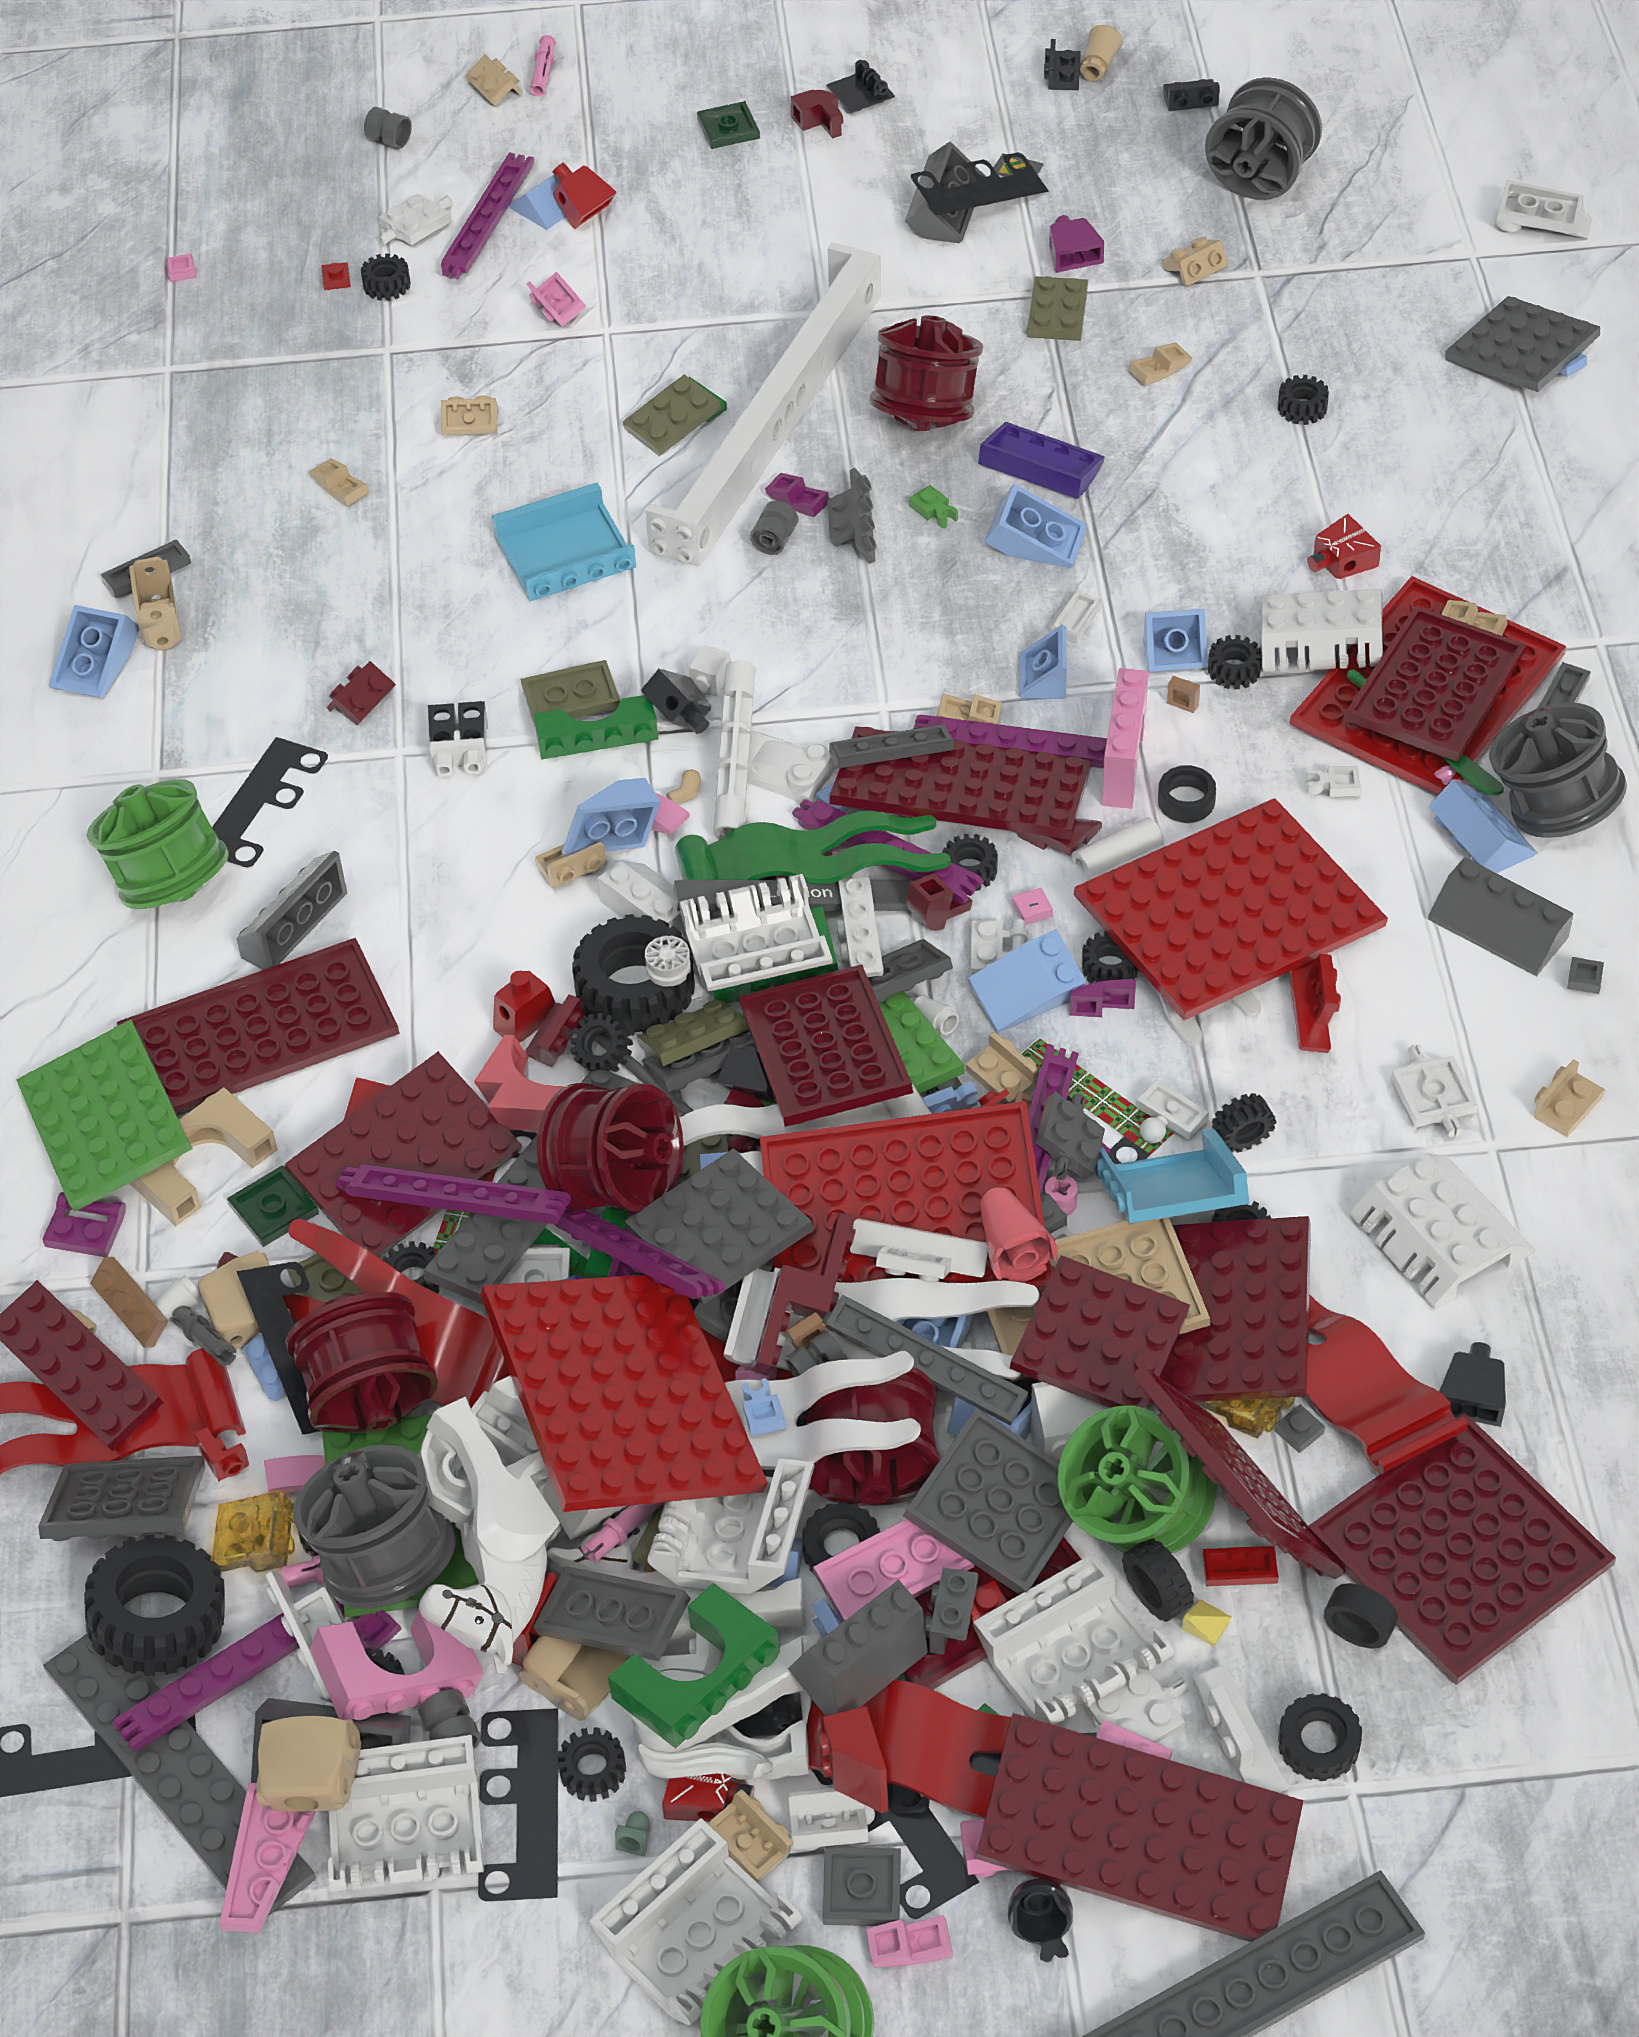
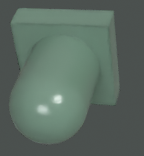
M634 1811L628 1816L625 1826L617 1825L615 1830L616 1850L645 1856L649 1818L644 1812Z

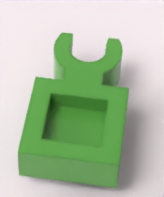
M931 485L909 498V506L927 521L935 517L937 524L941 528L945 529L947 527V518H951L955 522L958 521V510L953 506H949V499Z

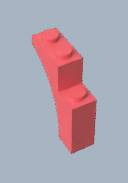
M514 1035L503 1036L474 1080V1083L489 1103L488 1108L498 1123L509 1130L538 1131L546 1106L552 1097L564 1087L544 1085L526 1078L529 1057Z

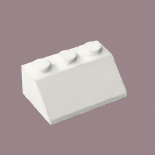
M619 861L598 878L601 903L620 917L625 918V915L634 914V917L641 918L642 915H648L655 921L658 918L669 923V928L674 926L682 933V937L686 935L681 911H677L673 884L645 863ZM696 911L698 921L701 922L700 913Z
M1044 1382L1032 1384L1031 1438L1038 1449L1056 1461H1060L1066 1443L1075 1430L1088 1418L1108 1409V1407Z

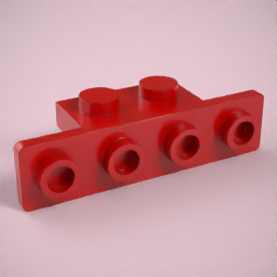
M1319 953L1317 959L1289 971L1297 1040L1300 1050L1329 1053L1331 1049L1328 1024L1334 1012H1338L1340 1009L1341 995L1336 990L1338 974L1337 969L1333 968L1332 955Z

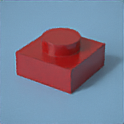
M348 262L321 265L324 290L351 287Z

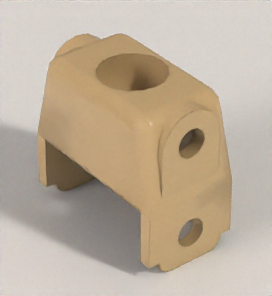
M160 557L137 560L134 562V565L129 566L135 612L144 643L147 647H153L156 650L170 649L175 643L180 642L181 629L167 559L162 560ZM148 567H153L155 569L152 572L145 571V569ZM154 595L161 596L159 599H152Z
M258 1250L231 1260L215 1271L204 1275L198 1282V1289L213 1329L234 1346L235 1349L243 1348L261 1332L236 1272L270 1266L266 1253H260Z
M540 1635L524 1656L523 1668L519 1672V1677L529 1688L543 1695L558 1709L581 1721L585 1720L610 1693L608 1676L632 1655Z
M296 1716L262 1724L258 1748L259 1772L256 1788L260 1806H270L276 1812L334 1811L342 1809L350 1799L351 1787L358 1769L360 1756V1733L351 1719L342 1720L325 1716Z

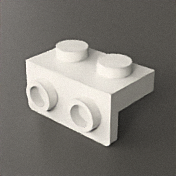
M835 1788L797 1791L788 1794L793 1850H815L823 1846H853L861 1842H869L864 1804L836 1791Z

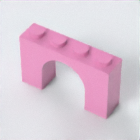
M1119 668L1104 756L1102 806L1133 808L1139 742H1143L1146 724L1149 671Z
M419 1609L410 1632L425 1665V1669L420 1672L399 1675L378 1667L367 1656L352 1621L319 1627L310 1647V1652L338 1718L342 1720H363L375 1714L385 1712L397 1713L405 1708L419 1706L427 1698L444 1690H459L463 1693L464 1698H467L475 1693L484 1672L472 1648L466 1647L445 1630L428 1622L422 1617Z

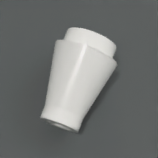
M920 995L916 998L914 1004L939 1034L948 1035L956 1029L959 1023V1015L953 1006L933 1000L926 995Z
M184 1275L179 1280L177 1278L174 1279L155 1305L167 1319L173 1317L174 1310L179 1306L192 1307L198 1304L196 1300L201 1297V1294L192 1281Z

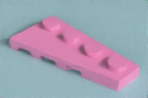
M248 1783L219 1923L221 1929L226 1931L260 1933L317 1812H276L270 1806L262 1807L257 1799V1783Z

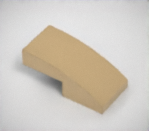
M1175 342L1155 347L1152 357L1131 361L1129 371L1145 386L1176 373L1189 364L1192 357Z
M332 458L309 471L310 476L328 494L346 506L369 493L366 483L350 476L347 466Z
M1448 600L1441 614L1501 636L1507 626L1506 615L1478 612L1477 603Z
M943 693L937 716L998 724L1002 702L974 694L972 701H968Z

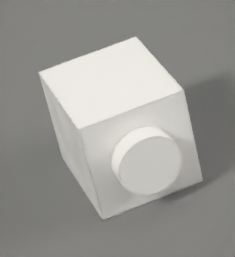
M705 644L702 645L689 666V677H691L701 692L715 696L719 694L725 684L726 665L731 661L730 652Z

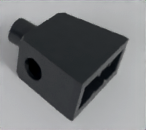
M658 668L643 686L641 692L672 724L691 728L696 734L704 732L709 726V721L705 716L711 710V704L691 677Z
M1474 1342L1470 1346L1469 1353L1460 1351L1454 1353L1439 1392L1451 1402L1450 1408L1454 1418H1458L1463 1413H1466L1475 1422L1501 1427L1506 1407L1504 1362L1499 1359L1490 1358L1491 1347L1488 1344Z

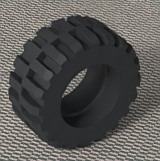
M634 914L625 915V918L622 919L614 917L608 919L607 924H598L592 928V934L587 933L580 940V946L578 945L575 948L573 954L574 961L572 962L575 995L580 999L582 1010L586 1017L591 1014L597 1016L598 1013L610 1015L626 1026L625 1028L634 1036V1032L645 1033L651 1026L664 1025L669 1023L670 1020H674L677 1015L683 1013V1010L689 1007L692 1001L691 996L695 991V980L690 945L687 939L682 937V933L674 926L669 928V923L659 918L655 921L648 915H642L641 918L634 917ZM674 936L682 939L689 948L691 971L687 974L686 980L678 985L661 986L655 984L650 979L640 983L626 984L609 978L618 970L626 967H646L645 949L656 938ZM667 940L663 941V945L668 944Z
M155 1534L144 1535L142 1540L136 1541L135 1538L124 1541L123 1546L120 1548L114 1546L105 1553V1559L101 1557L92 1567V1573L88 1575L85 1583L84 1604L88 1639L92 1641V1646L98 1655H105L106 1662L116 1668L120 1664L123 1666V1671L135 1674L136 1671L144 1672V1676H155V1672H165V1675L176 1673L177 1668L181 1666L187 1669L196 1664L197 1657L204 1658L212 1650V1644L214 1645L218 1642L222 1634V1626L224 1625L225 1586L218 1564L211 1561V1555L204 1549L196 1550L194 1543L185 1539L182 1542L176 1541V1537L171 1535H165L164 1538H155ZM152 1592L168 1593L186 1603L175 1613L158 1618L138 1616L124 1607L133 1598Z

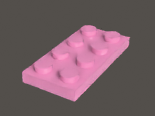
M906 1519L814 1566L813 1574L841 1621L844 1622L898 1579L911 1595L916 1598L933 1589L934 1584L940 1583L943 1567L968 1571L974 1568V1564Z

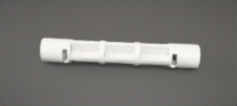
M745 660L730 661L726 665L713 834L718 839H722L732 830L743 826L745 821L756 672L755 665Z

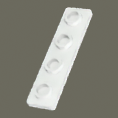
M868 876L845 878L839 881L842 920H837L838 938H844L845 943L840 944L842 963L848 962V968L862 964L867 977L882 976L883 964L870 878Z
M859 1218L854 1221L853 1229H856L850 1251L856 1254L876 1257V1266L885 1268L886 1273L893 1275H905L906 1272L919 1274V1279L930 1282H937L939 1278L944 1279L949 1272L983 1277L985 1275L988 1257L986 1242Z
M271 1570L265 1574L269 1585L266 1586L267 1593L274 1604L280 1605L285 1615L281 1618L282 1624L290 1636H295L300 1646L296 1650L297 1655L306 1668L310 1667L315 1677L312 1685L316 1694L321 1700L332 1703L310 1652V1647L319 1627L346 1622L327 1587L323 1586L300 1601L295 1602L284 1577Z
M1221 1665L1194 1675L1193 1683L1205 1705L1207 1718L1211 1726L1216 1727L1221 1737L1224 1753L1228 1759H1232L1242 1781L1286 1794L1288 1792V1785L1228 1667Z

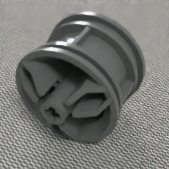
M1271 77L1250 80L1237 89L1229 102L1227 112L1215 121L1207 134L1205 154L1209 167L1225 187L1240 196L1255 200H1268L1279 197L1293 186L1299 175L1302 163L1310 158L1319 146L1322 137L1321 117L1313 101L1297 86L1282 79Z
M1558 703L1535 709L1507 725L1493 741L1489 751L1490 763L1502 783L1511 789L1509 793L1511 814L1516 826L1524 833L1541 838H1555L1584 831L1607 818L1624 799L1627 790L1626 777L1615 759L1606 752L1608 746L1606 725L1602 715L1593 707L1581 703Z
M374 1445L346 1453L318 1470L306 1482L296 1498L293 1508V1519L296 1528L312 1549L320 1554V1565L329 1593L334 1599L346 1606L363 1609L378 1608L405 1600L434 1581L452 1557L456 1541L454 1529L448 1518L445 1519L442 1513L437 1512L428 1505L430 1489L426 1470L420 1458L411 1450L396 1445Z

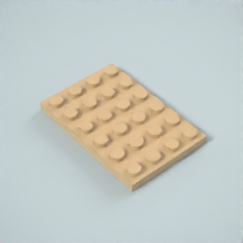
M1169 1217L1131 1224L1125 1220L1055 1240L1058 1246V1253L1054 1261L1052 1257L1050 1258L1052 1272L1060 1255L1190 1304L1188 1315L1179 1334L1210 1326V1317ZM1039 1292V1300L1043 1292ZM1037 1304L1032 1307H1001L986 1311L1000 1353L1014 1356ZM1020 1374V1376H1018L1015 1379H1010V1381L1014 1382L1017 1380L1028 1378L1029 1376Z

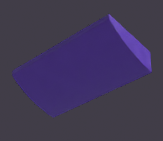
M1005 421L980 444L978 464L1079 499L1096 477L1105 456Z

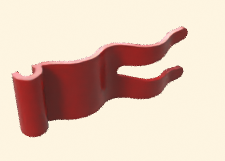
M296 1219L290 1224L288 1232L291 1238L322 1256L364 1293L395 1292L407 1296L412 1301L415 1310L416 1335L422 1353L426 1355L429 1365L435 1370L439 1381L435 1393L429 1399L446 1406L466 1397L470 1408H472L484 1391L489 1393L494 1383L510 1376L489 1318L421 1286L362 1246L335 1231L302 1219ZM298 1294L283 1296L292 1319L300 1321L326 1303Z
M1309 1294L1308 1331L1324 1338L1326 1341L1318 1345L1308 1343L1307 1398L1333 1426L1342 1432L1352 1435L1362 1443L1365 1458L1375 1472L1383 1474L1467 1431L1468 1422L1463 1417L1457 1420L1454 1418L1450 1408L1451 1402L1435 1388L1425 1385L1411 1376L1397 1362L1375 1332L1353 1317L1325 1308Z
M202 1348L193 1351L186 1358V1364H139L128 1366L164 1403L113 1452L44 1384L25 1381L1 1383L0 1414H35L62 1422L74 1423L77 1425V1431L71 1435L30 1434L5 1442L0 1445V1474L12 1468L29 1464H51L64 1467L65 1464L117 1461L141 1450L160 1446L198 1447L195 1433L206 1427L214 1439L226 1430L236 1431L237 1436L244 1435L246 1430L227 1367L218 1364Z
M894 1680L862 1706H867L886 1767L887 1783L910 1789L936 1803L961 1813L985 1818L995 1777L973 1769L969 1759L975 1753H1002L1010 1716L985 1713L960 1704L925 1686L902 1680ZM811 1700L806 1723L809 1770L822 1771L820 1762L822 1752L818 1733L824 1732L823 1716L825 1715L813 1700Z

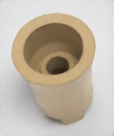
M1097 25L1089 32L1088 44L1080 68V72L1088 81L1095 82L1104 77L1114 56L1122 46V37L1113 27Z

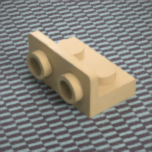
M481 395L475 399H464L454 396L448 398V400H441L442 435L498 433V404L496 398Z
M992 1032L989 1035V1046L966 1063V1072L988 1091L994 1089L996 1093H999L1004 1089L1008 1090L1010 1094L1001 1100L1003 1104L1013 1103L1018 1091L1030 1094L1035 1090L1038 1080V1067L1030 1057H1024L1020 1054L1009 1039L1000 1037L996 1032Z
M1575 1059L1566 1067L1561 1066L1556 1071L1548 1088L1543 1086L1534 1099V1103L1537 1104L1534 1118L1565 1137H1568L1603 1098L1605 1091L1604 1088L1577 1073L1579 1062Z

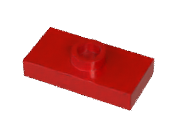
M1275 1546L1203 1549L1202 1558L1206 1587L1278 1583L1279 1575Z

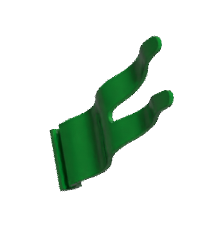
M873 811L847 814L824 827L814 830H795L769 822L749 823L732 830L722 839L709 845L703 837L692 834L682 837L675 846V854L683 880H758L768 876L790 877L803 874L807 883L828 884L841 881L864 868L877 865H894L918 872H929L947 868L951 864L950 855L947 853L916 854L895 846L877 843L856 845L832 856L826 857L822 855L851 836L861 832L883 830L903 835H914L932 830L937 825L935 817L931 815L900 818Z

